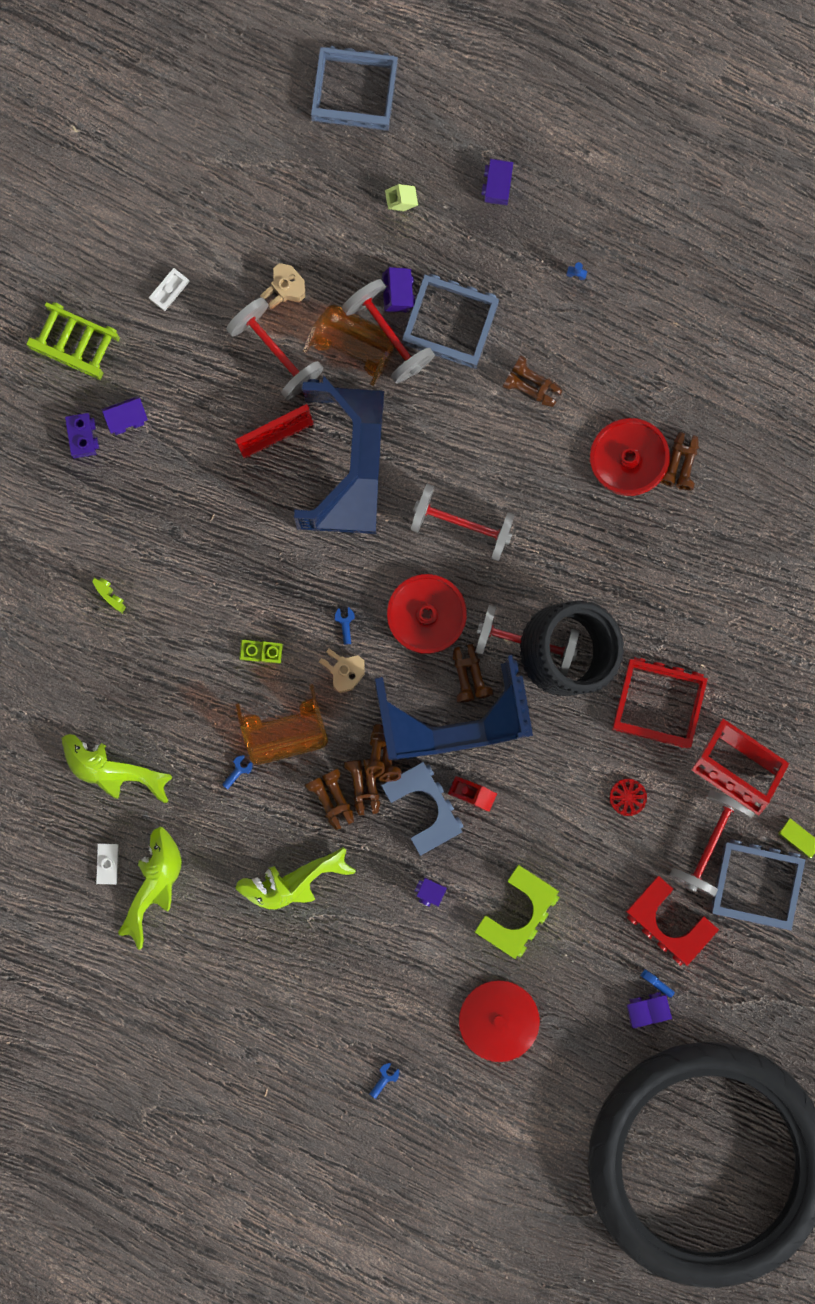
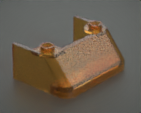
M329 305L312 326L302 352L307 353L311 346L320 351L328 350L332 346L365 362L364 369L368 375L373 376L370 385L374 386L388 364L395 347L380 326L355 314L347 316L341 307Z
M313 684L309 685L312 699L305 700L300 704V714L262 723L257 715L243 717L239 703L235 704L242 735L253 764L269 763L318 750L327 745L328 739Z

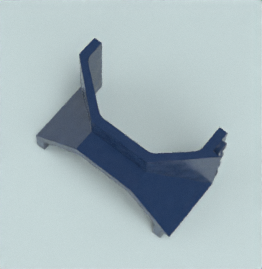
M324 375L323 383H319V380L308 379L307 382H303L302 386L305 402L336 403L351 418L353 422L351 462L348 475L317 508L310 511L294 510L297 530L376 534L384 391L334 388Z
M510 655L505 663L501 664L505 687L504 692L482 719L439 727H430L389 703L386 698L383 677L375 678L388 759L395 760L436 755L533 736L523 676L516 677L518 672L517 660H513L512 655Z

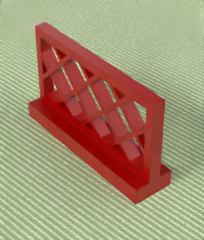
M305 404L235 439L243 458L246 459L314 425L310 409Z

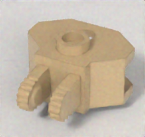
M279 263L273 268L274 281L260 295L261 298L267 299L272 293L276 292L278 296L269 303L268 307L270 309H273L282 301L301 302L305 298V281L291 265Z
M328 649L326 651L328 655L338 662L333 667L329 662L321 658L319 663L333 675V687L339 693L352 691L365 675L364 660L358 655L349 658L340 657L334 651ZM354 674L356 677L355 679L351 680L349 679V675Z

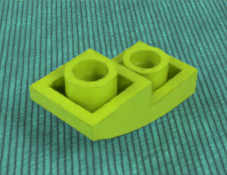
M94 578L92 582L100 595L113 608L123 613L126 608L122 604L124 600L116 595L110 597L113 589L109 587L111 583L103 578H100V580Z
M241 640L239 660L280 664L283 644Z

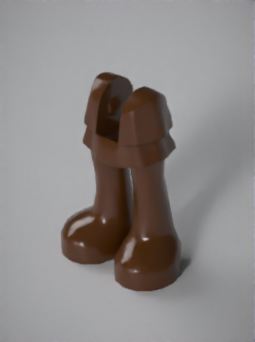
M522 355L502 386L507 390L513 388L520 390L535 398L536 401L541 402L542 405L553 407L556 401L546 395V391L549 390L558 396L563 391L556 382H552L550 379H546L527 367L526 358ZM515 374L528 379L529 381L535 383L536 385L540 386L539 390L525 383L524 381L519 379Z
M679 432L673 441L674 445L672 446L668 470L660 483L669 487L675 485L680 458L685 456L676 488L692 491L694 490L695 483L690 479V473L694 458L697 455V449H699L698 437L693 435L689 447L682 444L684 443L685 433Z
M473 644L467 645L468 656L470 657L467 659H462L460 647H456L453 650L454 667L457 669L460 682V693L456 695L457 703L474 700L466 669L468 667L471 670L476 699H483L494 695L492 688L485 686L479 666L480 659L478 658V653H475L476 648Z
M375 724L369 743L372 746L370 762L366 765V773L371 778L379 776L380 781H397L401 778V770L396 766H392V760L388 759L383 725ZM381 750H383L382 761H380Z
M370 759L363 760L365 773L366 765L368 764V762H370ZM345 761L344 767L351 772L355 795L353 799L358 815H365L363 800H371L372 814H377L380 808V795L377 791L376 778H371L366 773L368 793H364L362 761Z
M336 769L322 776L337 804L336 807L332 805L320 777L304 786L307 791L314 792L318 796L325 810V816L329 819L328 822L335 830H339L342 828L339 819L336 817L337 814L343 812V816L349 825L354 822L353 811L350 810V806L347 804L339 788L338 779L340 771Z

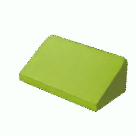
M789 818L778 832V835L807 858L811 859L815 854V837Z

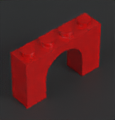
M656 876L625 911L628 914L626 918L634 925L637 923L643 927L642 932L650 939L654 937L658 941L656 945L665 953L667 950L674 955L672 959L678 965L684 964L688 966L719 929L705 916H701L693 927L681 937L671 938L663 934L656 923V912L660 904L674 889L660 876Z

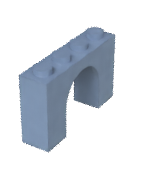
M424 762L401 774L399 780L386 782L381 785L390 803L417 791L429 794L436 801L438 816L435 823L411 838L420 856L462 833L461 828L464 827L459 817L454 818L451 812L454 810L449 799L444 800L441 794L444 792L439 781L437 783L434 782L432 778L434 772L430 765L425 766Z

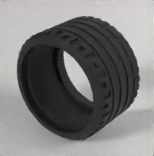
M584 600L551 605L543 608L542 611H538L530 618L531 621L527 622L526 628L523 630V636L520 639L521 662L523 663L524 670L527 672V676L532 679L531 681L539 689L542 688L544 692L557 696L592 693L602 689V687H606L614 679L613 677L617 675L621 662H623V635L620 632L621 629L617 625V621L612 618L613 616L605 608ZM564 617H570L581 623L588 631L593 643V660L590 668L577 681L567 678L557 669L550 653V638L553 629Z

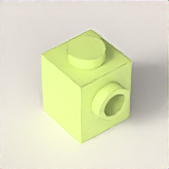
M398 184L385 190L388 209L406 211L418 206L415 186Z

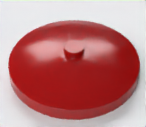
M637 418L620 419L604 427L593 441L590 451L592 471L598 482L610 492L623 496L640 495L657 486L666 474L670 460L668 444L661 431L653 424Z
M433 574L416 575L402 582L393 592L387 608L388 625L395 639L408 650L420 654L438 653L453 645L462 634L467 617L466 604L458 588L447 579Z
M490 981L476 987L464 1000L459 1014L460 1032L466 1045L476 1055L489 1061L505 1062L520 1057L533 1045L539 1031V1012L533 998L522 987L508 981Z

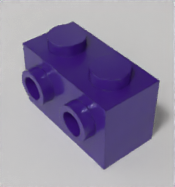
M490 159V165H485L484 177H488L487 184H483L481 195L485 196L484 202L508 205L514 162Z
M389 267L382 273V282L386 286L383 292L384 311L406 313L415 304V296L412 290L414 278L411 276V269Z
M139 396L101 409L109 432L111 434L115 433V435L126 432L125 428L131 426L133 428L141 427L148 420Z
M89 413L65 417L71 456L75 459L97 455L96 449H99V442L93 433V430H96L95 419L91 418Z
M424 878L423 881L419 880L415 888V892L418 893L416 897L420 898L418 902L428 907L431 904L439 907L447 888Z

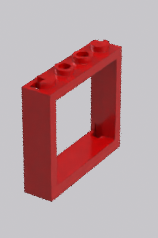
M634 657V660L630 659L612 730L690 749L708 678H704V674L699 672L685 673L684 669L679 667L665 668V664L653 662V664L645 663L646 660L643 658ZM633 668L698 684L686 738L621 722Z
M722 719L711 734L692 771L759 816L772 799L790 763L725 719ZM719 738L775 775L765 795L709 757Z

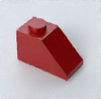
M455 776L448 795L490 812L497 793Z

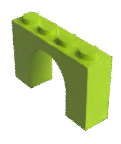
M517 865L507 882L529 897L533 907L529 922L522 928L510 930L502 927L485 915L474 931L514 959L517 956L521 958L527 949L524 946L528 939L532 941L538 932L535 929L539 922L543 924L549 915L546 912L550 905L554 907L560 898L557 896L558 890L520 865Z

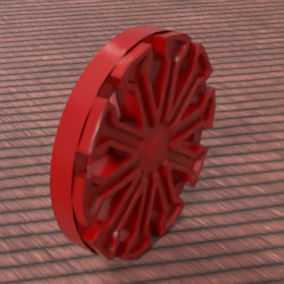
M623 779L614 784L609 794V800L612 808L618 814L633 816L641 812L645 807L647 793L644 786L638 781ZM626 782L630 783L629 789L626 787ZM619 784L622 785L623 791L618 788ZM634 784H637L638 788L632 791ZM640 790L643 792L642 795H635ZM614 791L619 793L620 796H614ZM636 799H643V803L641 804ZM620 800V802L617 804H614L613 801ZM633 803L639 807L638 810H635ZM624 804L623 810L620 811L619 807ZM628 806L631 809V813H627Z

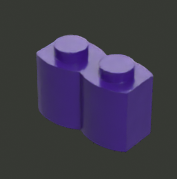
M661 992L649 994V998L642 1000L641 997L629 999L630 1003L626 1004L631 1028H638L672 1019L667 996L661 995Z

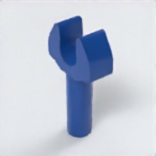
M578 262L575 264V267L568 266L566 275L570 278L577 276L579 280H585L587 271L583 270L582 263Z
M348 607L347 618L341 617L339 608L335 613V621L342 625L344 645L351 644L349 624L355 619L354 612L350 607Z
M245 755L238 756L233 761L235 769L223 782L222 785L225 788L229 789L241 774H250L252 771L253 762H250L245 768H242L240 765Z
M644 969L640 975L642 978L669 998L674 995L675 992Z
M390 1062L380 1068L382 1077L369 1093L375 1099L388 1082H396L399 1078V1069L393 1075L387 1074L386 1071L391 1065Z

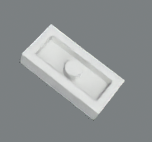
M173 268L150 295L149 299L163 311H166L189 283V280Z
M98 844L96 884H117L119 844Z

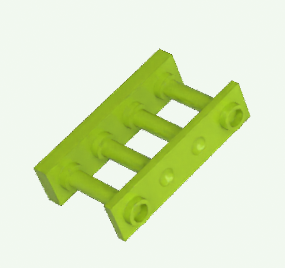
M46 302L45 307L51 312L39 337H36V339L29 338L26 344L28 348L101 380L103 372L99 364L110 340L113 339L119 342L120 337L116 333L117 330L109 326L103 328L63 310L64 307L58 303L53 302L50 304ZM59 315L68 319V322L57 345H54L52 348L46 345V339ZM75 323L86 327L75 352L70 356L64 353V347ZM93 331L104 335L93 360L88 364L82 361L83 358L81 356Z

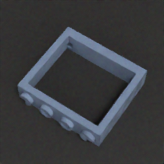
M333 46L330 48L320 47L311 112L312 121L389 131L398 57L389 55V53L379 55L372 51L356 52V50L351 48L339 50ZM326 60L391 68L385 115L377 116L319 108Z
M434 274L424 275L402 339V344L420 351L431 348L435 356L476 369L499 304V299L491 293H479L476 288L470 286L466 288L461 287L459 283L448 280V282L440 280L441 278ZM428 285L491 305L474 356L411 335Z
M731 839L730 843H724L715 885L718 891L716 896L713 897L710 913L792 930L805 859L800 858L801 854L789 852V855H783L781 850L769 848V851L761 850L762 846L750 844L749 847L741 846V841ZM731 850L797 864L786 921L720 907Z

